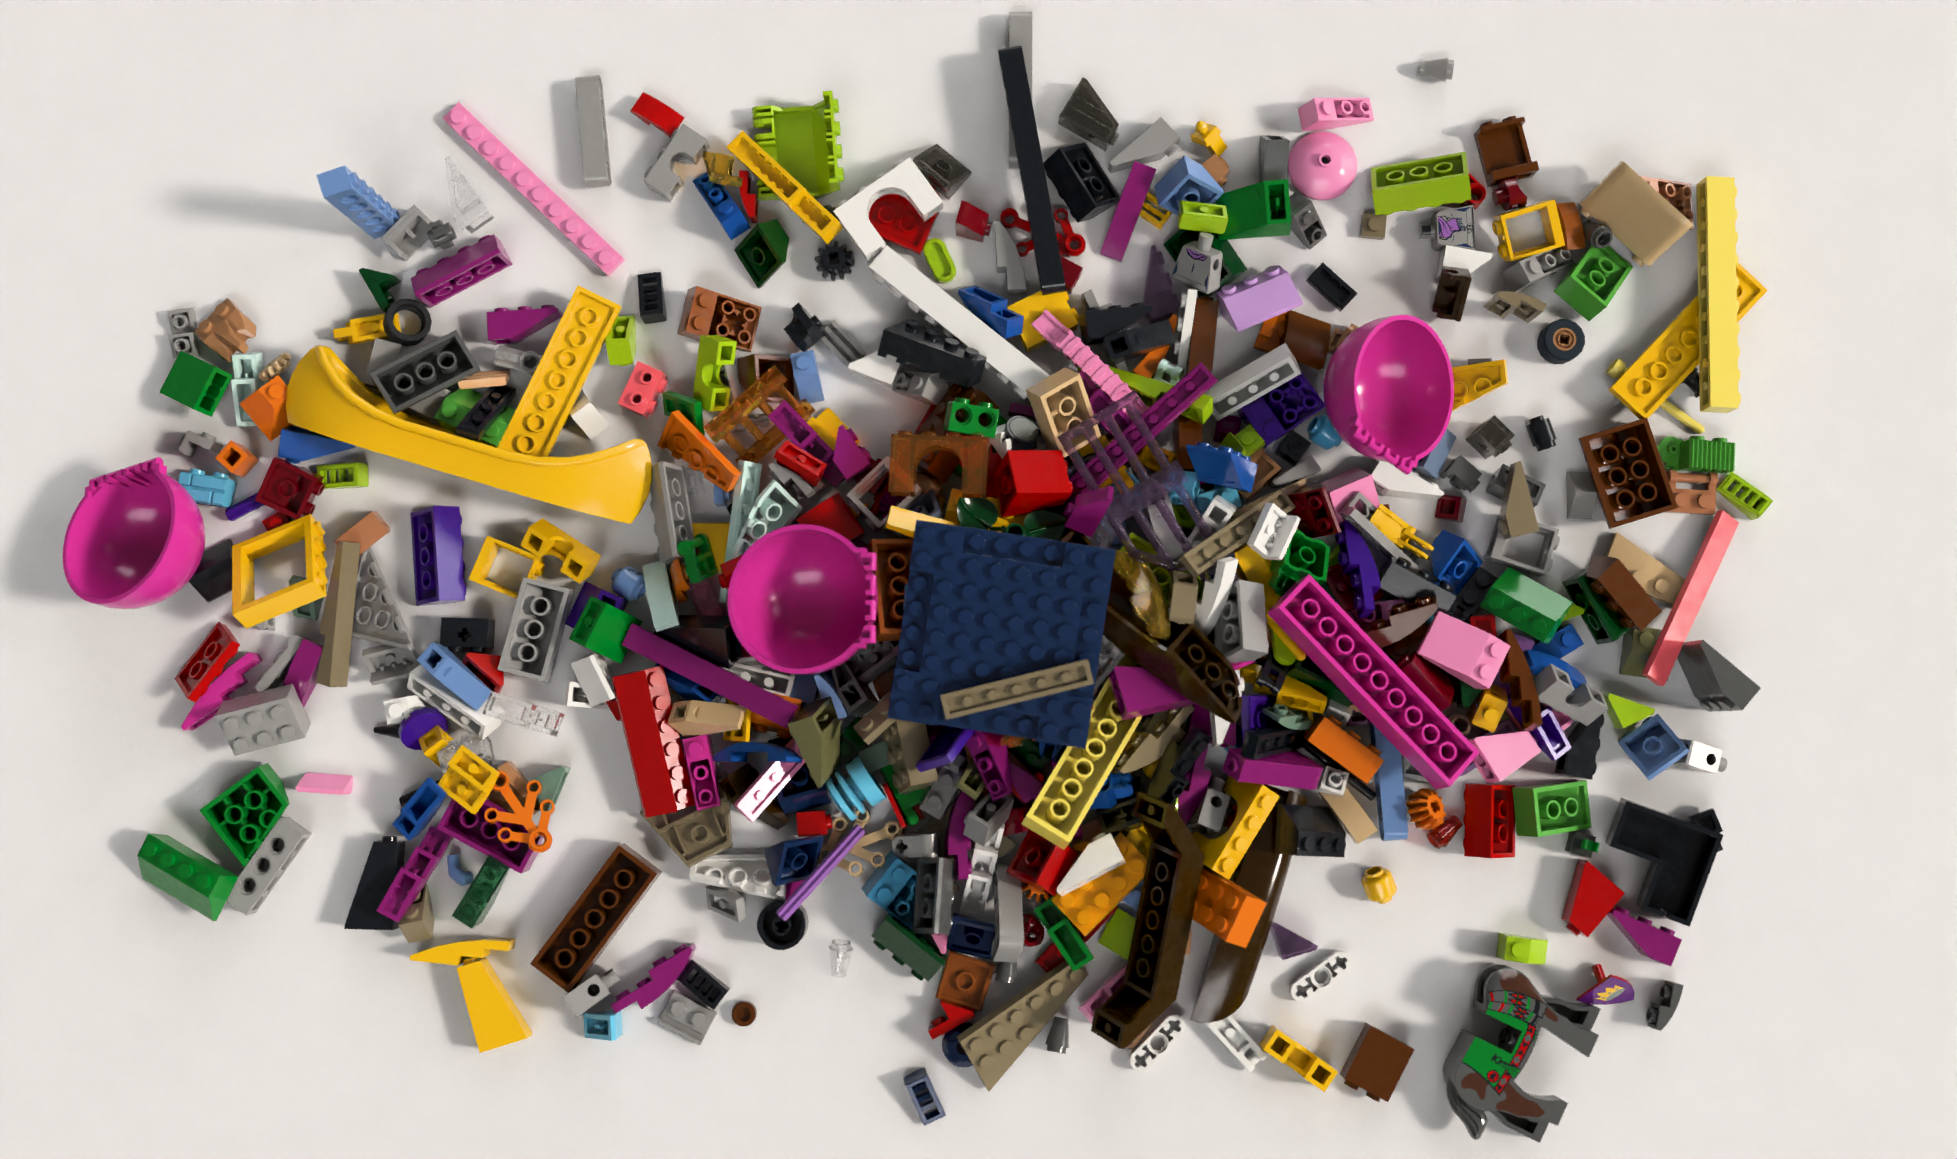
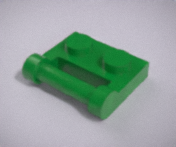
M700 533L695 535L690 541L684 540L679 542L677 550L684 556L686 563L685 571L691 580V584L701 582L718 573L710 541L706 534ZM699 548L700 554L696 555L694 549Z

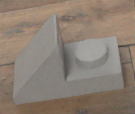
M712 885L705 887L708 908L737 922L746 919L744 892Z

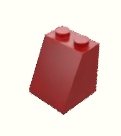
M1008 450L993 474L1001 517H1010L1064 505L1072 494L1073 486L1068 478L1067 461L1064 460L1062 450Z

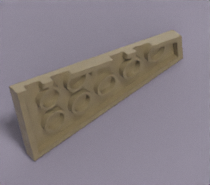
M1063 961L956 1037L988 1091L994 1087L1089 975L1085 966L1073 972L1067 961Z

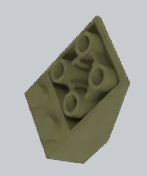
M831 696L807 703L787 724L789 732L799 748V753L807 764L810 776L818 788L822 787L840 764L841 719H838Z

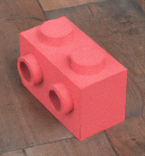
M638 361L618 404L622 408L648 419L649 415H652L657 408L658 402L656 400L659 394L663 393L667 387V376L663 372Z

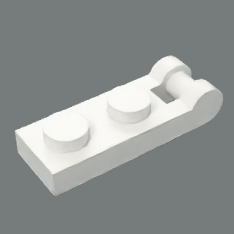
M1231 1015L1216 1022L1205 1023L1250 1073L1255 1069L1254 1065L1268 1057ZM1251 1048L1254 1053L1246 1058L1244 1053Z

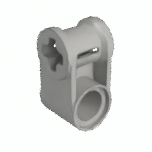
M938 831L908 832L897 836L892 842V850L895 855L901 858L925 859L939 857Z

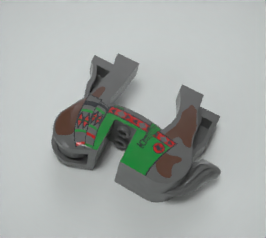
M1493 965L1483 970L1476 979L1473 1007L1506 1023L1507 1026L1501 1030L1498 1036V1046L1465 1029L1461 1030L1443 1065V1078L1447 1085L1448 1101L1452 1110L1463 1122L1469 1135L1474 1140H1478L1482 1136L1488 1120L1484 1111H1490L1503 1125L1540 1143L1549 1123L1558 1126L1568 1103L1555 1095L1540 1096L1527 1093L1514 1080L1527 1063L1541 1027L1589 1058L1599 1036L1592 1032L1591 1029L1600 1012V1008L1590 1003H1569L1558 997L1542 995L1522 972L1506 965Z

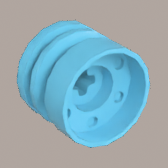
M859 756L846 764L848 777L845 778L841 772L836 771L835 776L839 783L837 784L831 776L825 782L828 786L829 794L837 807L852 821L858 818L853 807L856 806L862 814L866 812L862 803L865 799L874 807L887 798L873 774L869 775Z

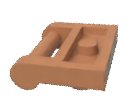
M1667 470L1666 474L1678 508L1665 513L1714 515L1716 513V485L1718 483V474L1716 472L1693 474L1678 473L1677 470ZM1676 482L1705 483V490L1677 489Z

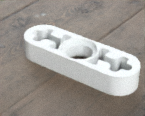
M1340 950L1333 951L1290 984L1289 992L1292 998L1298 1002L1310 1000L1350 970L1352 965L1350 956ZM1337 956L1345 958L1342 968L1336 966L1332 969L1335 972L1334 975L1325 967L1327 963L1330 967L1336 964L1335 958ZM1317 970H1325L1327 978L1323 983H1317L1314 980V973ZM1309 977L1310 982L1313 985H1315L1316 988L1312 989L1311 986H1308L1304 990V992L1306 993L1304 996H1301L1300 994L1296 995L1295 993L1298 991L1296 987L1298 985L1304 987L1307 984H1309L1305 980Z
M1170 1013L1166 1015L1130 1053L1129 1062L1135 1071H1147L1185 1031V1021L1179 1014ZM1171 1019L1174 1022L1178 1019V1026L1180 1028L1177 1031L1174 1028L1171 1029L1168 1033L1171 1038L1168 1040L1166 1035L1159 1030L1164 1028L1166 1032L1170 1028L1168 1022ZM1154 1036H1161L1164 1039L1162 1048L1154 1049L1151 1047L1150 1041ZM1147 1045L1149 1051L1155 1055L1151 1057L1148 1053L1144 1058L1146 1062L1144 1065L1140 1063L1135 1065V1056H1143L1146 1053L1143 1047Z

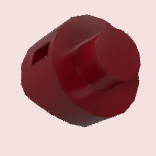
M1518 176L1499 181L1498 189L1492 191L1494 205H1501L1505 211L1526 206L1527 196L1517 184Z
M1023 914V947L1040 945L1044 938V927L1033 914Z

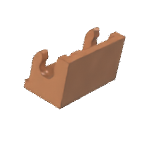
M372 511L334 542L337 545L338 540L360 543V556L388 534L390 527L377 511Z

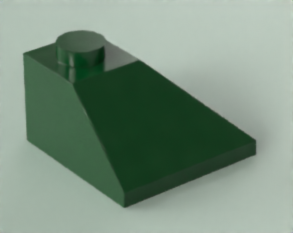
M777 219L758 223L734 249L758 289L762 288L786 262L789 237Z

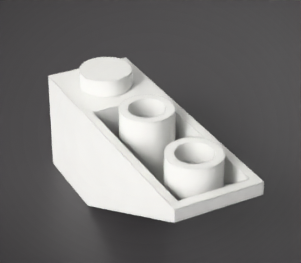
M1377 460L1370 471L1376 491L1385 496L1436 501L1444 495V492L1439 490L1440 488L1437 484L1425 481L1413 469L1406 475L1389 462Z

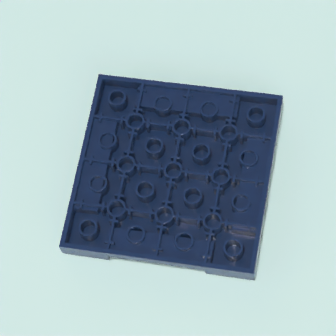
M916 520L909 567V580L887 718L1003 734L1086 749L1116 549ZM1088 658L1094 681L1092 685L948 720L945 718L940 698L941 694Z

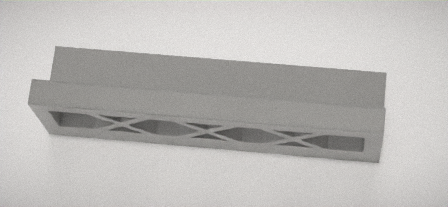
M1356 491L1339 514L1346 521H1349L1359 533L1388 559L1391 556L1396 559L1402 557L1411 562V567L1418 570L1420 567L1414 563L1418 556L1411 553L1408 557L1369 521V517H1372L1377 508L1364 495ZM1358 500L1363 503L1364 514L1353 508ZM1410 539V541L1408 542V544L1414 546L1415 548H1417V549H1419V550H1421V551L1423 552V550H1422L1421 548H1419V547Z

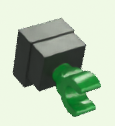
M1571 831L1568 835L1565 851L1591 858L1592 852L1598 853L1600 843L1595 842L1596 837Z

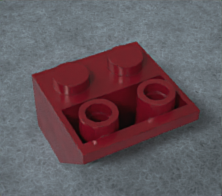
M1322 483L1304 486L1287 495L1296 506L1292 510L1293 516L1300 518L1297 526L1298 530L1303 532L1305 536L1316 538L1341 532L1327 491Z

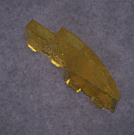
M1116 550L1113 567L1120 575L1126 578L1128 581L1126 583L1127 587L1134 593L1129 599L1134 606L1132 608L1134 613L1147 624L1146 629L1151 636L1167 640L1170 637L1168 609L1155 575L1148 565L1140 562L1135 563L1128 553Z

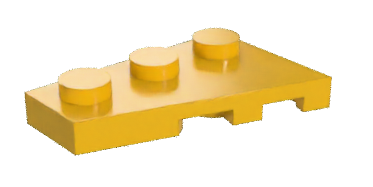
M1502 359L1452 367L1454 380L1452 411L1507 385L1506 360Z

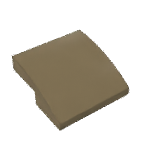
M1499 291L1484 305L1486 309L1503 319L1512 313L1527 323L1540 315L1547 306L1546 303L1534 297L1509 291Z

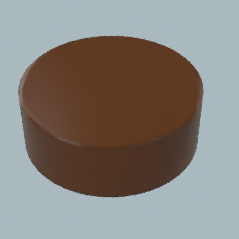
M749 1001L737 1003L732 1010L733 1021L743 1027L752 1024L757 1016L756 1007Z

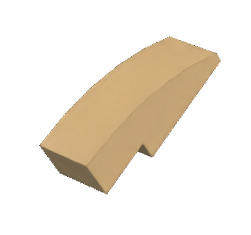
M1345 788L1343 796L1318 792L1354 843L1359 844L1378 831L1347 788Z

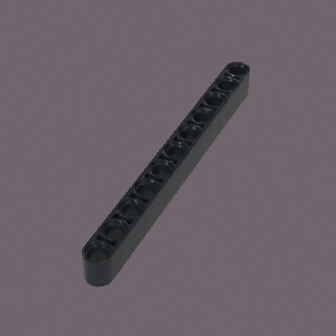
M1022 46L998 49L1042 295L1066 292Z

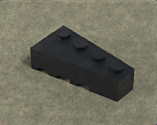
M908 319L884 329L877 354L884 358L887 357V354L897 357L896 362L906 365V363L916 364L919 366V371L925 373H940L939 378L966 388L980 383L987 357L979 354L978 350L967 348L959 344V341L956 339L946 338L940 335L939 331L928 329L913 319Z

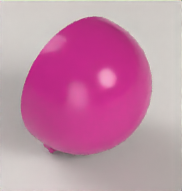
M1410 315L1378 318L1360 326L1340 343L1329 361L1323 385L1326 413L1333 428L1341 439L1355 451L1378 461L1389 462L1406 475L1412 471V468L1417 467L1419 459L1428 455L1438 445L1447 429L1452 413L1454 380L1447 351L1439 336L1427 323Z
M160 457L89 480V486L85 487V496L71 517L63 545V568L67 582L75 594L85 601L114 609H138L152 606L180 591L189 582L200 565L206 540L202 514L190 493L174 478L166 474L167 466L163 465V460Z
M809 524L782 527L758 539L748 548L737 563L728 589L729 619L741 645L756 660L772 669L789 674L808 675L833 669L851 658L859 649H867V644H875L876 625H874V622L876 621L878 609V589L876 575L873 574V571H876L877 553H868L867 548H857L848 539L831 529Z

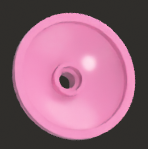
M1310 133L1302 137L1293 146L1288 158V176L1292 185L1302 195L1314 200L1334 199L1346 192L1353 183L1357 173L1356 155L1349 143L1334 133ZM1327 158L1329 163L1324 164L1321 159Z

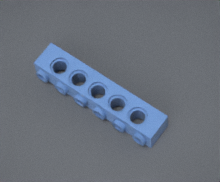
M345 165L316 175L324 199L373 239L382 237L400 219L396 208L393 209L388 201L385 202L380 194H376L373 187H369L364 179L361 180L356 172H352Z

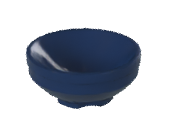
M964 1022L944 1034L942 1040L943 1053L947 1060L955 1066H972L967 1055L959 1053L956 1049V1045L959 1042L956 1037L974 1025L972 1023Z

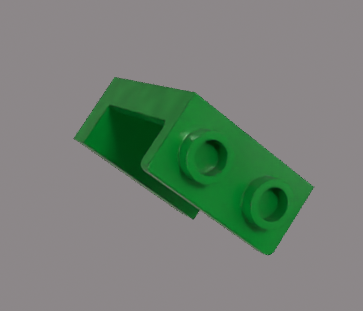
M590 596L569 639L621 664L629 649L623 646L622 643L631 624L641 626L643 621Z

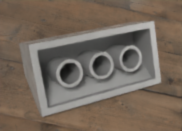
M661 461L652 466L650 488L652 498L650 507L655 517L654 532L658 537L659 544L657 553L661 563L672 564L675 559H679L682 563L685 562V559L678 552L677 545L681 541H690L694 538L684 468Z
M523 577L497 670L543 682H550L565 629V622L568 618L574 596V590Z

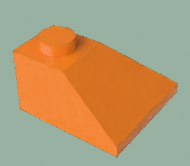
M279 375L239 404L270 441L280 436L283 428L293 426V424L288 423L286 412L288 386Z

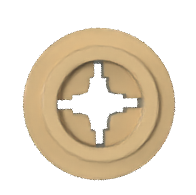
M288 352L280 354L263 368L259 378L264 382L280 375L291 364L292 356Z

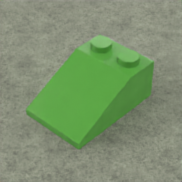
M1590 245L1562 278L1554 292L1586 320L1590 321L1608 306L1633 266L1610 246L1595 248Z
M1587 780L1534 784L1512 788L1517 836L1542 837L1592 828Z

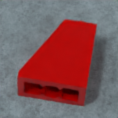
M1580 859L1576 864L1561 919L1567 923L1565 927L1572 934L1588 937L1625 893L1589 861Z

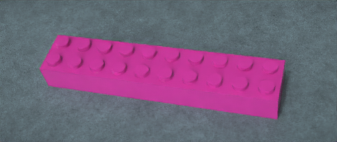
M1310 575L1297 580L1267 612L1281 629L1436 790L1450 787L1480 753Z

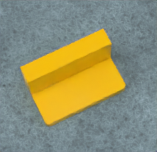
M826 408L816 419L811 417L806 422L833 451L835 450L838 428L843 424L846 430L849 429L830 408Z

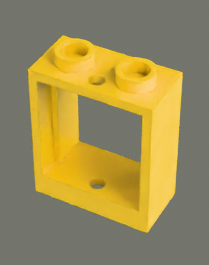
M1555 199L1541 201L1493 216L1492 229L1499 240V245L1497 246L1498 254L1505 262H1512L1565 246ZM1539 210L1547 243L1513 252L1505 220Z
M487 535L469 580L517 599L518 592L486 580L499 548H504L534 560L527 578L537 580V577H541L543 574L545 559Z

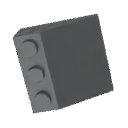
M1704 640L1684 642L1677 659L1694 696L1700 700L1699 704L1707 711L1743 710L1761 689V687Z

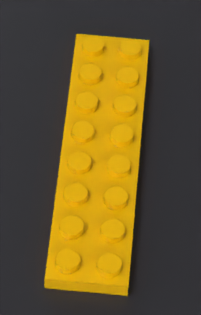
M1739 263L1736 267V277L1739 279L1737 288V300L1739 301L1737 323L1768 291ZM1698 294L1608 389L1639 419H1648L1699 364Z
M579 285L577 286L497 448L538 457H549L605 343L606 336L612 329L622 309L620 305Z

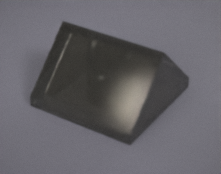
M938 144L933 145L913 159V162L926 180L948 200L951 199L972 173Z

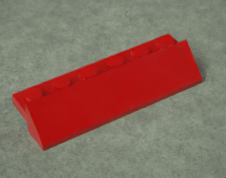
M659 665L611 677L644 818L678 812L680 809L695 805L679 732L667 724L673 706L663 666Z

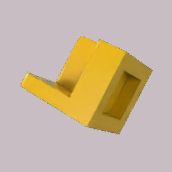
M438 725L418 739L423 753L440 768L444 766L441 754L455 744L454 739Z

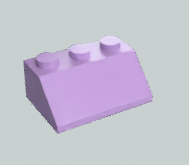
M1280 265L1267 267L1264 272L1248 275L1242 281L1235 284H1227L1221 290L1215 292L1222 317L1237 332L1303 305L1302 299L1288 272Z

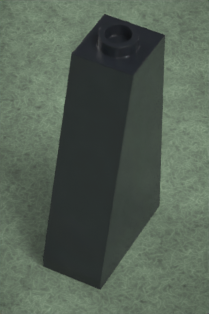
M678 615L680 625L656 632L654 627V634L718 666L730 669L742 657L741 643L735 635L729 616Z
M382 836L381 841L373 842L345 922V929L395 930L400 928L398 926L399 922L376 911L401 867L404 868L405 841H397V836Z

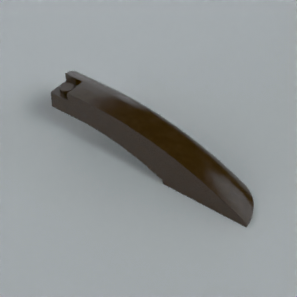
M1263 784L1280 797L1238 864L1232 882L1267 904L1246 948L1226 942L1214 934L1190 1021L1210 1023L1227 1018L1239 1009L1249 993L1292 855L1274 853L1278 804L1306 805L1307 798L1299 793Z

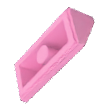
M308 772L301 778L295 790L297 792L350 794L352 793L353 776Z

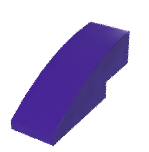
M1510 694L1507 696V706L1523 728L1521 707H1512ZM1540 703L1543 724L1529 732L1536 739L1538 747L1551 760H1557L1572 747L1550 706L1543 707L1542 703Z

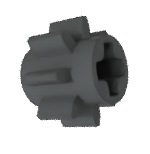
M438 220L430 224L432 230L428 231L427 235L435 248L440 246L441 249L446 250L454 246L452 240L456 239L457 236L449 222L443 224L442 221Z

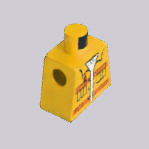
M1492 684L1490 689H1483L1473 701L1467 713L1470 723L1494 733L1508 704L1506 689Z

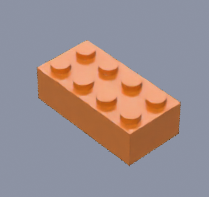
M1203 864L1192 919L1224 941L1246 948L1267 903Z

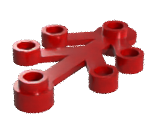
M1006 208L1002 211L1000 222L1005 228L1012 229L1017 227L1031 233L1029 221L1019 218L1018 212L1015 209ZM1059 208L1054 213V220L1061 224L1064 235L1056 233L1057 241L1060 245V256L1064 254L1072 257L1079 256L1085 250V239L1080 234L1073 232L1068 220L1067 210ZM1064 213L1065 218L1059 219L1057 214ZM1007 217H1012L1014 221L1012 223H1007L1005 219ZM1032 240L1019 242L1016 245L1020 257H1026L1029 251L1034 250ZM1076 242L1078 248L1072 249L1070 243ZM1024 246L1027 250L1024 253H1020L1018 248Z

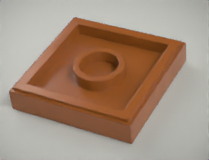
M949 950L935 998L981 1012L995 964Z

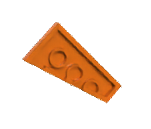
M679 410L671 412L657 446L661 449L667 448L672 452L671 455L676 459L682 458L689 463L688 467L694 471L699 470L704 473V477L725 492L733 490L741 472Z

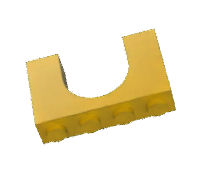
M1230 775L1226 780L1223 792L1237 801L1238 810L1233 824L1226 833L1216 839H1209L1196 831L1192 835L1205 856L1203 864L1228 880L1280 797L1262 784L1238 782Z

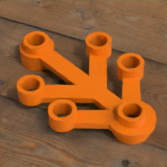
M498 771L500 774L497 780L504 779V784L497 786L495 783L492 789L502 793L515 814L501 812L496 808H489L484 813L486 821L491 824L499 821L523 825L528 833L512 832L510 828L504 827L498 831L499 840L502 843H509L511 841L527 843L529 848L536 853L547 851L552 845V836L547 829L550 816L555 811L554 802L549 799L541 802L540 810L542 813L538 827H536L532 817L537 795L542 791L540 782L537 780L528 782L526 786L528 793L523 808L509 787L510 779L508 775L503 771ZM533 784L539 786L535 792L530 791V787ZM549 803L552 805L550 811H544L543 806ZM496 812L497 816L495 819L490 820L488 819V814ZM505 831L510 832L508 839H502L501 834ZM543 837L545 841L543 844L537 845L536 839Z

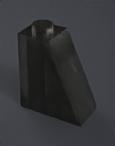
M1082 78L1059 115L1058 124L1106 151L1109 145L1114 146L1120 134L1117 133L1119 124L1088 80Z

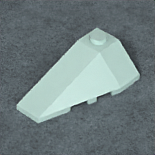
M773 479L757 497L727 561L744 554L752 544L764 535L788 526L803 509L776 480Z

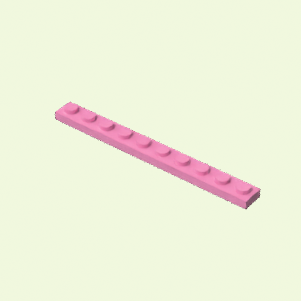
M459 102L443 117V120L608 277L625 261L618 252Z

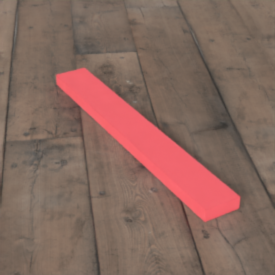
M1724 510L1716 512L1642 672L1645 677L1657 686L1665 685L1739 524Z

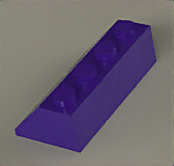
M431 506L410 513L416 606L465 601L467 589L464 584L465 563L462 555L464 542L461 537L462 516L460 514V507Z

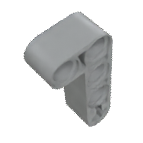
M996 863L993 872L995 936L991 947V959L993 962L1017 963L1024 945L1021 880L1006 872L1010 864Z

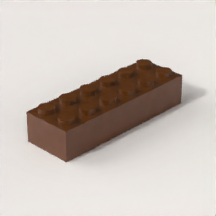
M625 843L618 845L530 964L569 993L574 990L662 871Z

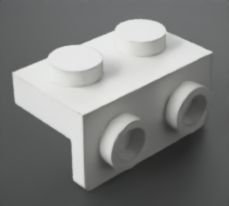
M1266 502L1247 545L1264 559L1282 560L1296 532L1300 518L1287 515L1274 503Z

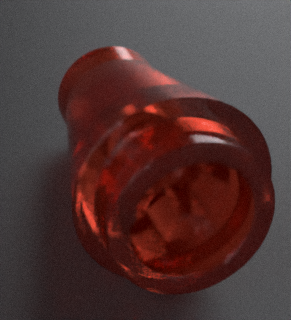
M1452 815L1444 823L1434 829H1430L1426 837L1435 848L1446 847L1463 824L1458 817Z

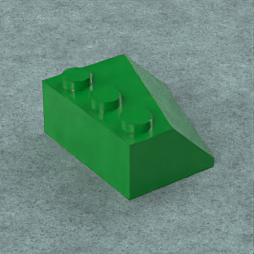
M266 763L255 768L199 811L245 868L290 803L283 781L272 767Z

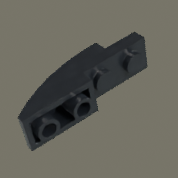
M1193 727L1181 743L1173 740L1157 765L1147 794L1173 804L1189 783L1184 775L1192 768L1194 762L1207 749L1208 744L1213 739L1209 733Z

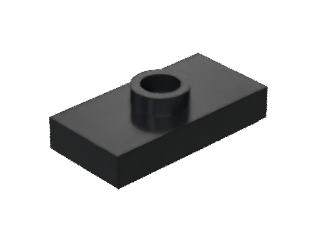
M1324 263L1306 280L1308 284L1340 312L1358 294Z

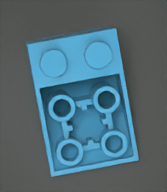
M890 851L885 857V865L882 868H877L861 889L868 898L912 930L917 870L901 857L895 855L893 851Z

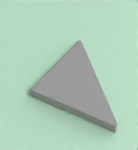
M368 548L359 557L352 637L415 652L416 647L371 548Z

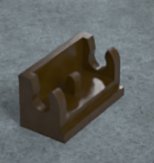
M1442 266L1432 305V312L1437 313L1436 317L1457 322L1461 321L1472 280L1468 269Z

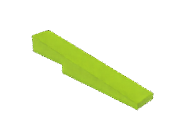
M1109 366L1110 370L1117 374L1120 380L1127 383L1129 388L1138 394L1148 408L1174 386ZM1203 394L1180 415L1203 425L1213 413V397Z

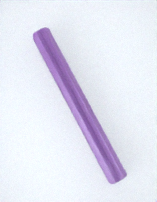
M854 825L777 910L776 914L778 917L786 921L864 836L865 831L861 826Z

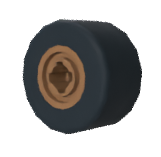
M1559 319L1550 323L1540 332L1537 339V348L1540 355L1552 364H1564L1571 361L1582 352L1585 345V335L1582 328L1576 322L1568 319Z

